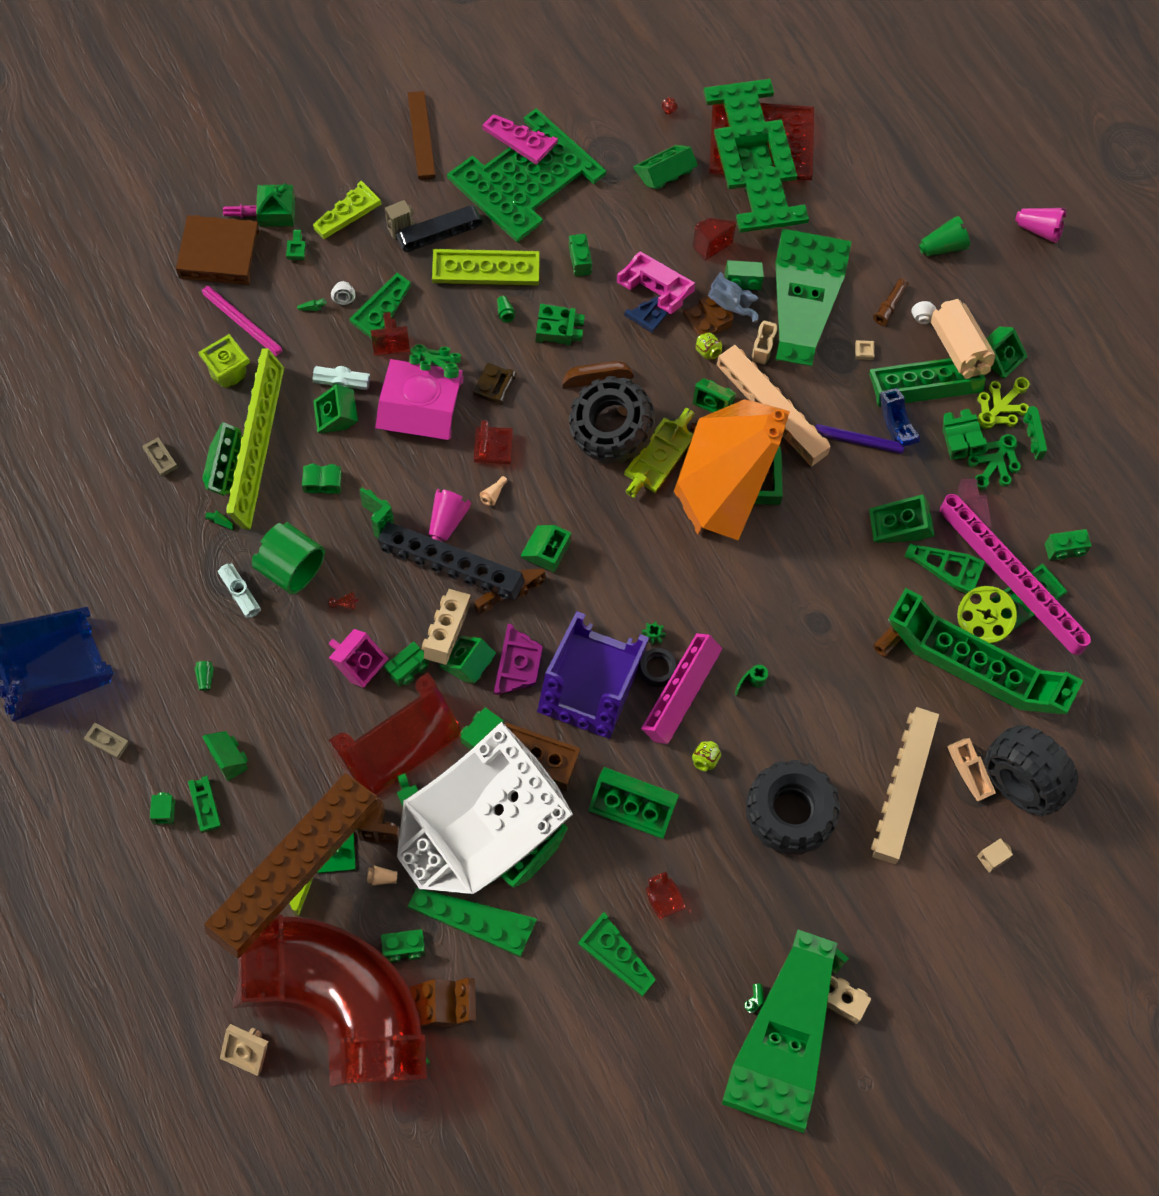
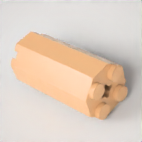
M959 299L944 302L939 311L937 309L933 311L931 323L959 373L966 379L989 373L994 363L995 353L965 303L962 304Z

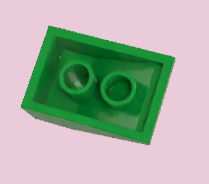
M923 494L869 508L875 543L919 541L935 537L930 505Z

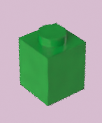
M166 792L152 795L150 820L152 823L174 824L175 799L173 796Z

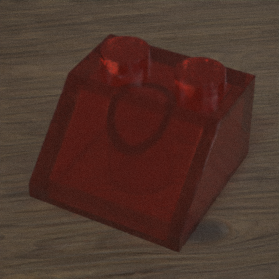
M716 218L700 221L695 226L692 247L705 261L733 244L736 222Z

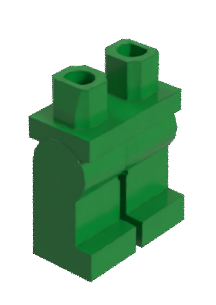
M540 303L535 342L552 341L571 345L572 341H582L583 330L574 329L573 327H583L585 315L575 313L576 308L569 309Z
M970 409L960 411L959 418H955L951 412L944 414L942 431L950 460L966 458L967 454L971 457L986 453L987 442L983 438L976 414L973 415Z

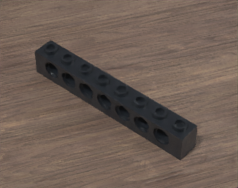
M389 521L377 539L381 550L387 554H396L403 560L409 559L414 561L418 566H427L436 573H445L455 580L458 578L470 586L476 585L481 587L485 592H494L503 599L509 598L515 601L525 582L522 572Z

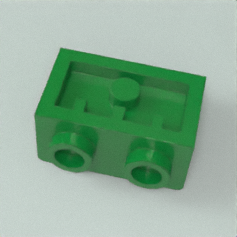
M422 929L381 935L382 955L384 961H388V963L399 962L402 958L418 960L421 959V956H425Z

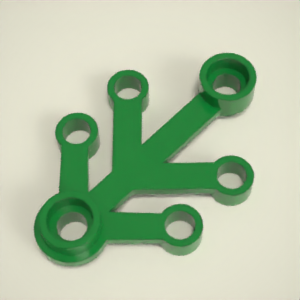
M416 344L410 349L412 355L409 356V363L420 364V370L429 371L431 370V363H434L444 369V377L457 378L459 376V368L455 363L461 362V354H450L449 347H440L439 350H432L422 344Z
M1006 434L999 441L987 443L986 453L991 449H999L997 453L969 457L967 464L972 468L977 467L980 463L990 462L983 474L975 477L973 486L976 490L982 491L987 488L989 477L997 466L1001 476L999 484L1003 487L1009 486L1012 479L1008 475L1003 458L1006 453L1010 461L1008 470L1011 473H1017L1021 467L1014 450L1017 447V440L1013 435Z

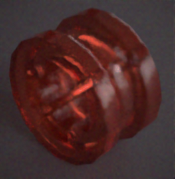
M669 97L662 101L661 108L665 114H671L678 108V105L673 97Z

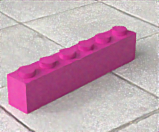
M696 633L641 729L654 742L668 744L672 739L673 734L723 648L711 635Z

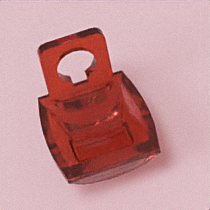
M667 872L648 879L649 887L646 888V893L650 905L659 919L685 909L682 895L673 880L668 878Z

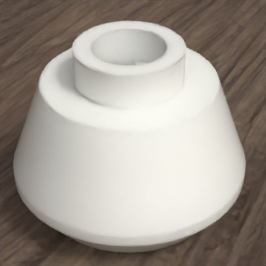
M341 281L332 289L331 298L337 304L346 305L355 299V290L348 282Z
M922 301L916 303L911 312L918 323L928 324L936 307L931 302Z

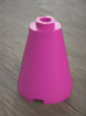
M1023 208L1021 212H1017L1015 221L1018 222V226L1053 243H1057L1063 232L1065 223H1063L1064 219L1062 217L1066 218L1067 209Z
M437 489L429 536L438 541L446 542L472 503L468 499L467 502L462 501L463 496L443 489L441 493Z

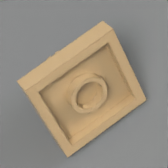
M230 1024L226 1029L220 1059L258 1076L262 1071L269 1041L261 1038L262 1034L259 1030L254 1034L255 1028L247 1032Z

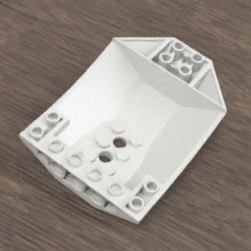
M501 722L458 762L427 786L404 800L397 858L419 889L474 894L526 857L568 820L573 813L558 786L536 757ZM517 791L519 795L518 800L512 802L511 795ZM498 804H502L504 807V812L500 816L495 814V807Z

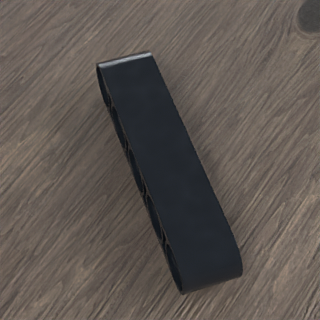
M470 205L403 228L397 232L396 237L403 251L409 252L476 229L481 226L483 221L476 207Z

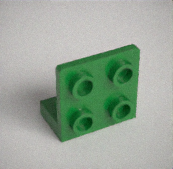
M362 487L359 490L362 506L373 513L371 517L374 536L379 538L387 522L394 523L392 506L388 501L377 498L373 491Z

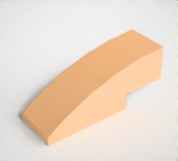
M970 738L962 739L947 746L958 771L977 801L996 793L980 756L977 757Z

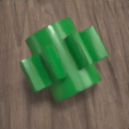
M656 621L653 624L646 623L647 630H642V635L649 637L648 643L651 644V647L656 643L661 645V638L666 636V633L662 632L664 626H659Z

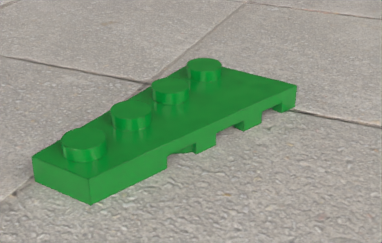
M396 273L349 319L350 323L377 343L411 287V282L399 273Z

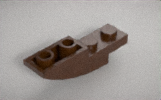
M544 569L519 571L522 572L525 582L516 599L527 595L533 587L542 585L546 579V571ZM486 592L485 595L474 601V607L477 613L481 614L482 612L490 611L499 601L503 602L506 599L501 598L494 592Z

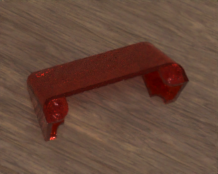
M428 672L416 682V690L420 695L418 698L354 741L349 734L339 733L329 739L332 754L343 770L375 795L398 780L397 776L404 773L406 775L460 736V725L434 679Z

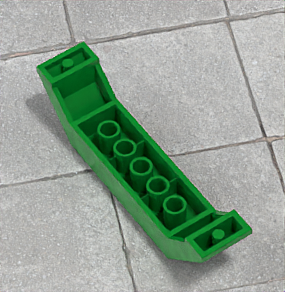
M907 588L904 589L888 618V622L916 656L1019 710L1067 714L1084 680L1066 671L1064 673L1044 671L1030 665L935 615L922 599L923 596Z

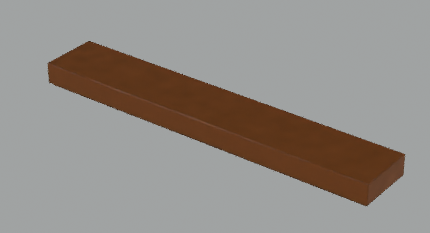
M407 92L418 180L435 178L425 92Z

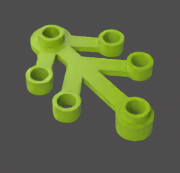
M1024 377L1017 378L1013 389L1002 400L1000 396L1001 384L998 381L991 382L989 391L993 395L994 408L989 411V394L986 392L980 393L978 402L981 404L982 413L977 418L979 425L985 429L992 428L995 424H1006L1009 427L1016 426L1018 422L1017 416L1009 415L1008 417L997 415L999 413H1018L1021 416H1025L1029 408L1027 404H1008L1019 393L1027 391L1029 381Z

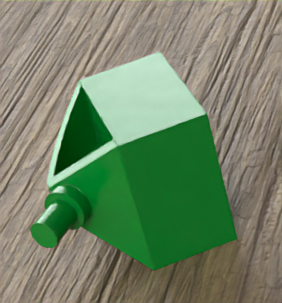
M287 183L283 185H258L256 216L259 227L294 226L295 193L293 185H288Z

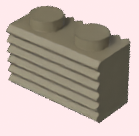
M405 200L385 207L387 228L393 239L396 240V234L399 230L415 224L411 216L414 213L410 204L407 205Z

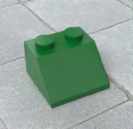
M999 326L986 338L995 353L991 369L1001 378H1006L1028 357L1013 327Z
M703 378L695 385L692 404L713 413L734 404L736 393L730 388H724L712 380Z
M336 384L313 400L317 433L347 430L358 422L353 389Z
M460 635L455 642L447 664L439 663L438 666L463 682L475 684L480 679L485 668L492 662L496 652L482 638Z
M227 731L202 736L227 782L248 770L246 763L249 760L243 751L239 752L236 748L239 744L234 735L229 736Z

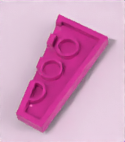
M494 114L482 125L484 131L536 165L558 143V138L544 136L545 133L540 131L536 133L524 125H515L513 121Z

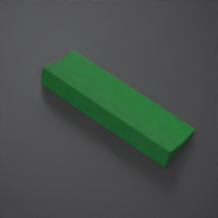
M951 358L870 369L869 373L878 407L982 393L986 380L983 374L968 379L964 378Z

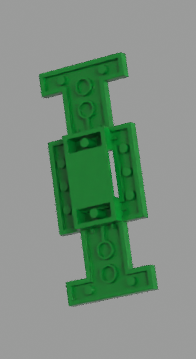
M771 79L704 87L703 92L707 106L724 103L730 126L714 130L728 190L744 188L752 210L749 213L736 215L739 233L808 223L809 217L806 206L788 207L781 183L797 179L782 120L765 122L759 98L774 96ZM768 142H769V146H770V149H771V153H772V157H773V161H774L775 167H773L772 160H771V157H770V153H769V149H768V145H767Z

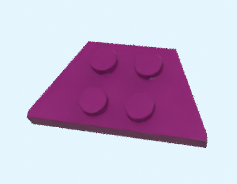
M511 624L507 625L494 695H501L536 685L543 646L536 641H532L526 634L514 629V626Z

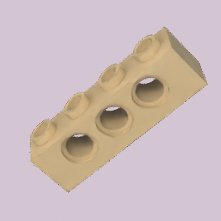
M448 589L446 596H442L441 608L436 610L434 616L435 623L430 625L428 630L429 637L424 639L422 644L424 659L447 664L469 610L471 595Z
M831 975L830 985L833 988V992L828 995L827 1007L853 1023L858 1024L871 998L868 997L865 991L849 986V982L842 978L837 979ZM842 995L850 996L851 1003L843 1002Z

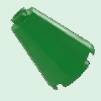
M955 216L921 239V244H919L921 253H925L926 256L970 249L968 232L966 228L964 229L960 225L963 224L962 219L959 216Z

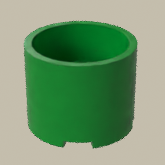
M289 522L283 525L278 523L260 541L262 545L258 554H253L252 567L288 594L294 595L305 588L318 572L325 557V548Z

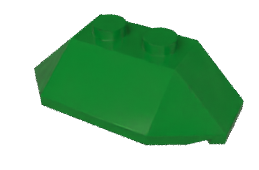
M225 422L221 423L210 444L202 477L207 490L222 496L229 494L233 485L234 471L237 467V456L240 453L242 438L239 428Z
M562 824L532 852L500 877L513 888L529 881L557 851L568 827Z

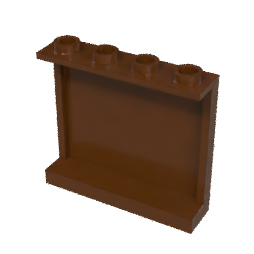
M187 215L176 265L179 279L250 285L249 271L256 235L260 233L258 222L236 220L233 218L224 219Z

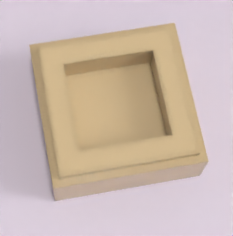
M856 340V359L874 360V341Z

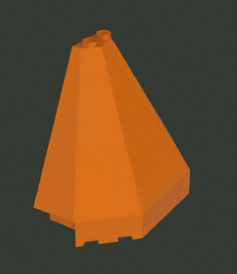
M744 399L699 418L674 489V493L677 498L679 497L686 515L695 527L697 535L704 528L739 540L780 445L790 411Z

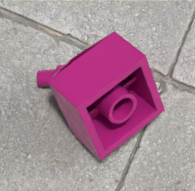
M353 629L341 644L335 639L329 642V645L335 649L329 659L352 684L363 688L388 660V657L368 634Z

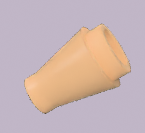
M375 865L368 868V884H372V886L396 884L397 871Z

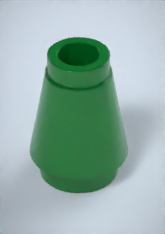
M500 296L497 299L498 317L502 322L509 323L514 320L516 312L507 297Z
M196 662L194 670L199 690H211L214 671L212 662Z

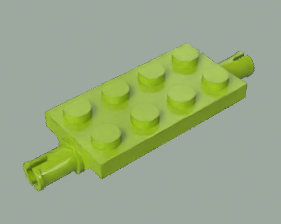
M685 408L678 419L670 421L664 417L655 429V433L651 436V442L647 448H643L640 451V455L635 457L625 470L624 475L633 480L625 490L629 496L632 493L631 497L635 498L643 486L654 493L659 490L689 448L693 434L688 431L687 424L695 415L692 410L688 413L689 409Z

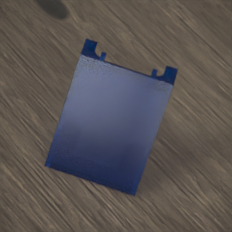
M88 607L0 624V698H3L5 701V713L10 715L11 721L19 720L110 683L113 670L111 665H106V661L101 660L91 634L92 625H89L86 619L91 616Z

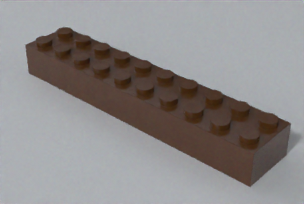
M344 773L204 924L205 934L235 958L239 959L377 807V796L347 773Z

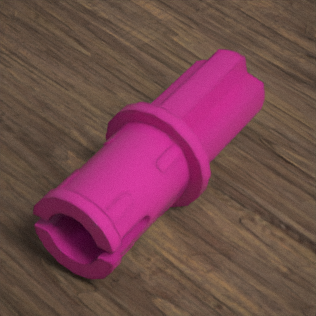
M240 204V206L223 207V215L241 216V218L247 216L257 217V205L242 206Z

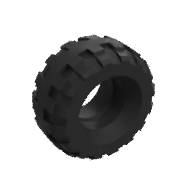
M609 376L604 380L597 379L592 381V385L587 388L584 387L579 392V397L575 398L571 405L572 411L569 414V424L575 442L587 456L606 464L612 462L619 464L626 462V459L631 457H637L643 448H647L651 442V436L655 433L656 414L650 398L638 384L624 377L616 378L615 376ZM620 405L627 409V418L624 424L617 430L602 432L596 428L597 417L605 408Z
M1027 725L1010 727L1003 731L988 747L989 750L986 752L984 759L985 767H987L986 772L1002 795L1019 809H1023L1032 815L1046 816L1060 810L1075 794L1079 776L1072 758L1067 755L1066 750L1062 746L1057 744L1052 737L1044 734L1043 731Z
M790 760V762L779 761L761 771L753 781L746 800V817L753 834L767 848L771 847L777 850V853L785 855L787 853L802 855L805 852L814 851L819 848L833 833L840 814L839 793L836 786L831 783L830 777L825 772H820L816 769L817 766L809 762L808 764L800 763V760ZM784 794H794L801 797L810 808L809 819L802 824L784 822L777 816L774 810L775 799Z

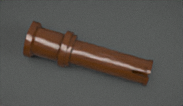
M898 279L886 301L880 304L879 311L873 315V320L877 324L887 325L889 316L895 312V305L908 286V282L905 279Z

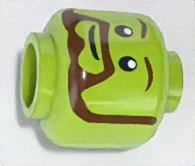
M705 333L697 338L696 350L707 360L716 359L722 352V343L714 334Z
M712 741L699 743L692 755L695 767L701 771L714 769L721 758V751L718 745Z

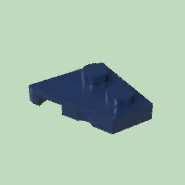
M657 296L649 302L639 304L633 310L627 309L624 312V316L653 333L669 313L658 307V298L660 296Z

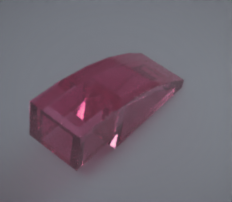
M961 479L958 486L960 499L991 530L987 496L979 495L976 479Z

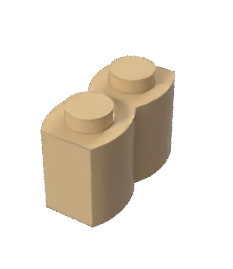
M763 321L760 324L752 352L753 362L763 365L768 362L777 332V325L775 323Z

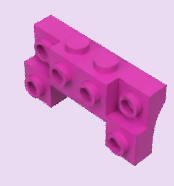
M641 251L634 256L627 267L617 274V283L629 290L640 283L661 295L658 298V307L670 314L683 306V300L695 291V282Z

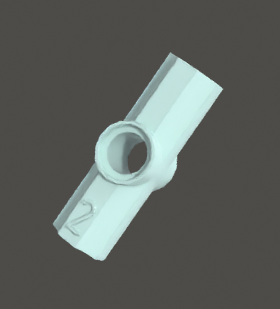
M316 366L313 372V383L332 385V387L338 384L347 388L368 390L370 374L353 372L344 366H338L335 369Z
M232 563L221 566L218 574L245 617L252 618L261 611V608L247 588L246 582L242 580ZM237 589H243L240 593L235 592Z

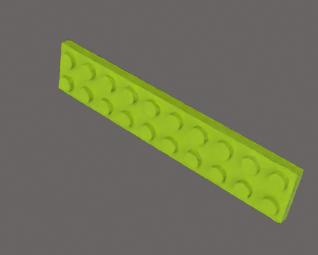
M269 348L262 349L258 359L259 364L255 373L254 387L251 391L252 397L248 406L247 420L244 424L245 429L241 438L240 453L237 456V467L234 471L230 499L226 508L227 514L242 529L251 530L284 372L283 365Z

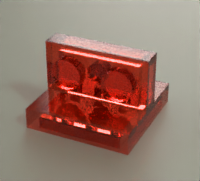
M383 313L385 329L370 330L374 355L410 351L407 326L396 327L395 319H391V313Z

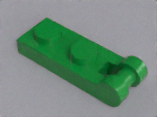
M1030 406L1023 421L1028 424L1027 434L1028 437H1031V452L1034 453L1035 460H1042L1047 452L1039 411L1035 406Z
M208 775L203 776L202 779L194 781V779L189 780L188 785L200 832L205 833L221 828ZM204 787L205 790L197 792L198 788Z

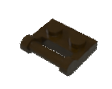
M487 362L473 390V395L503 405L505 395L512 380H515L517 372ZM501 377H505L499 393L495 395L494 392Z

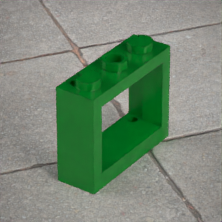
M778 447L772 461V491H759L754 504H781L783 497L781 447Z

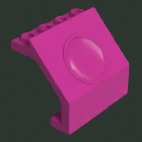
M390 359L379 399L376 428L449 440L452 434V416L458 390L464 380L462 370H459L457 378L444 377V369L441 367L431 366V370L423 371L420 370V364H410L406 361Z

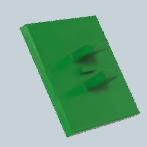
M354 832L317 873L356 870Z

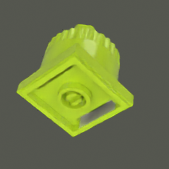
M230 334L198 352L201 359L207 365L211 378L221 387L228 388L245 378L246 365L250 363V360Z

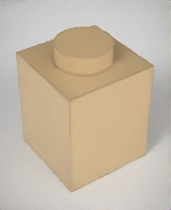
M1000 838L983 849L977 857L990 873L1008 861L1013 854L1011 853L1010 846Z

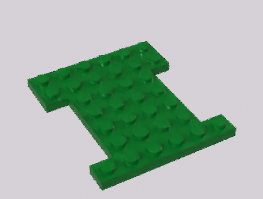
M537 108L524 117V122L532 129L531 131L536 133L540 131L545 133L544 136L558 138V143L537 165L509 147L486 165H483L472 155L447 174L448 180L517 243L543 224V219L534 210L581 174L593 184L606 175V170Z

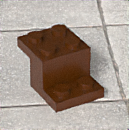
M377 797V807L357 828L359 839L362 841L398 845L400 836L399 826L392 822H384L385 809L383 801L379 797Z
M468 977L458 981L433 979L410 986V1029H420L428 1026L452 1028L476 1021L475 978Z

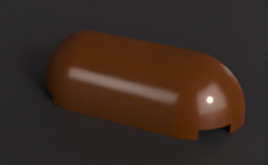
M622 361L576 366L568 370L564 375L562 389L590 385L592 381L597 379L604 380L609 376L631 379L634 378L632 369Z

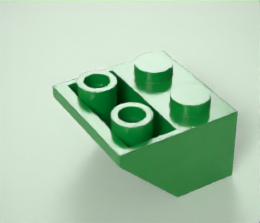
M537 525L520 558L555 573L571 543V532L556 525Z

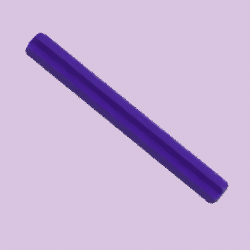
M819 424L815 426L817 432L823 437L900 454L904 451L905 444Z

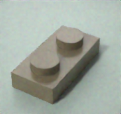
M159 437L142 446L161 477L178 468Z
M97 723L93 724L84 737L85 742L118 760L129 745L128 740Z

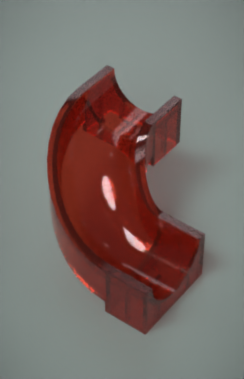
M278 915L238 959L237 986L235 996L232 999V1008L281 1006L302 1011L315 1018L322 1025L328 1037L330 1087L380 1082L414 1083L427 1079L425 1035H421L420 1019L410 990L388 959L361 938L324 922Z

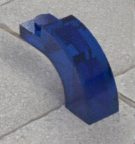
M894 388L880 392L884 420L892 439L898 441L902 447L919 443L920 436L909 422L905 409V398L899 389Z

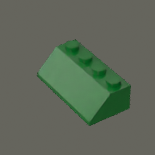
M604 767L598 778L588 811L663 839L679 794Z

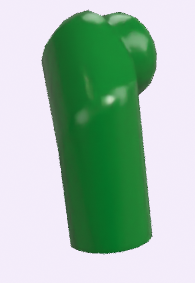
M761 983L753 984L754 996L744 1004L745 1009L749 1013L757 1012L765 1002L763 984Z

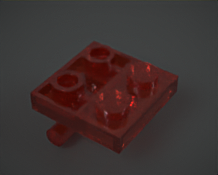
M481 421V426H476L474 462L511 464L513 428L488 427V421Z

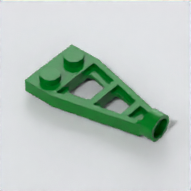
M911 543L904 556L915 561L952 588L966 594L975 589L985 561L969 554L916 546ZM928 555L941 557L940 566L935 567L928 563ZM947 561L959 562L962 565L959 576L954 577L945 571L944 566Z

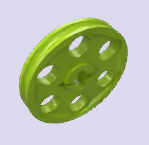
M981 586L971 590L964 596L958 608L957 618L960 628L973 634L974 628L981 627L984 630V635L979 638L993 644L1003 640L1010 634L1016 623L1017 612L1013 600L1006 592L993 586ZM992 593L999 594L1001 597L1000 602H991L990 595ZM977 594L981 597V602L973 604L970 597ZM1009 609L1012 612L1011 618H1003L1001 611ZM988 610L992 618L988 617L986 620L982 612L985 613ZM965 611L971 612L973 619L965 621L962 618V613ZM994 626H1001L1004 632L1001 636H996L993 633Z

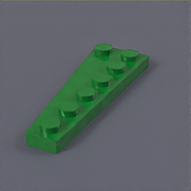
M416 888L408 905V908L517 957H521L537 922V919L419 888Z

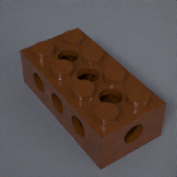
M505 722L506 727L533 755L540 756L537 760L558 788L567 791L580 757V748ZM554 761H555V762H558L559 764H558V765H552L551 762H554Z

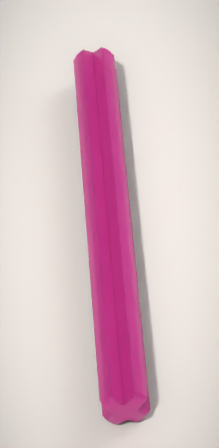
M206 286L202 290L206 298L265 348H269L275 356L282 352L280 345L210 286Z

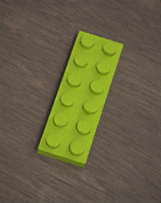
M433 249L432 283L539 285V251Z

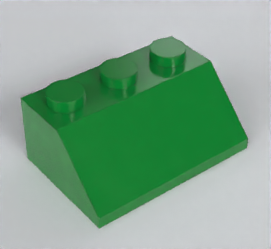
M674 145L638 163L633 168L647 187L659 189L664 186V183L677 180L679 175L691 173L693 168L698 165L690 146Z

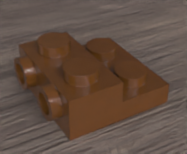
M709 296L699 299L698 304L683 310L684 317L698 337L705 333L715 335L732 327L734 318L732 311L724 310L714 300L710 299Z

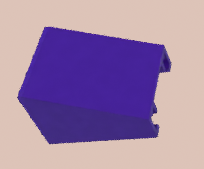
M576 611L545 673L537 712L611 739L639 669L641 658L645 654L649 637L640 634L636 643H632V638H629L627 643H623L593 632V624L589 623L587 627L583 622L586 614Z

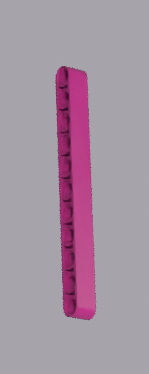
M955 494L947 495L940 507L942 516L1069 652L1074 655L1082 654L1091 642L1089 634L960 497Z

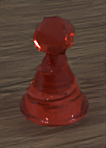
M351 591L340 599L331 597L328 600V605L331 608H335L338 604L355 610L356 602H359V599H356L354 592Z

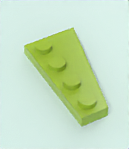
M360 181L357 184L358 187L350 190L344 200H339L332 211H327L313 224L314 230L325 239L382 205L381 200Z

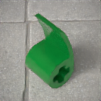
M755 665L747 671L738 683L735 695L737 696L740 688L747 680L753 687L760 688L764 686L768 677L767 668L763 665Z

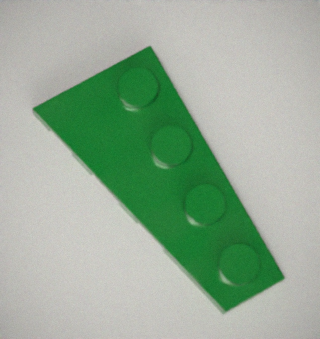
M605 912L601 914L578 942L581 948L641 997L645 995L656 979L641 959L637 957L628 942L624 940Z

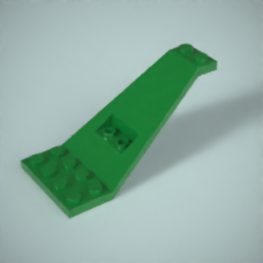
M782 228L775 263L779 346L776 360L812 367L817 343L846 274L852 241ZM799 288L801 292L795 293L794 289ZM812 292H818V296L814 297Z
M797 930L792 949L731 1068L722 1105L804 1133L815 1092L833 960L838 943Z

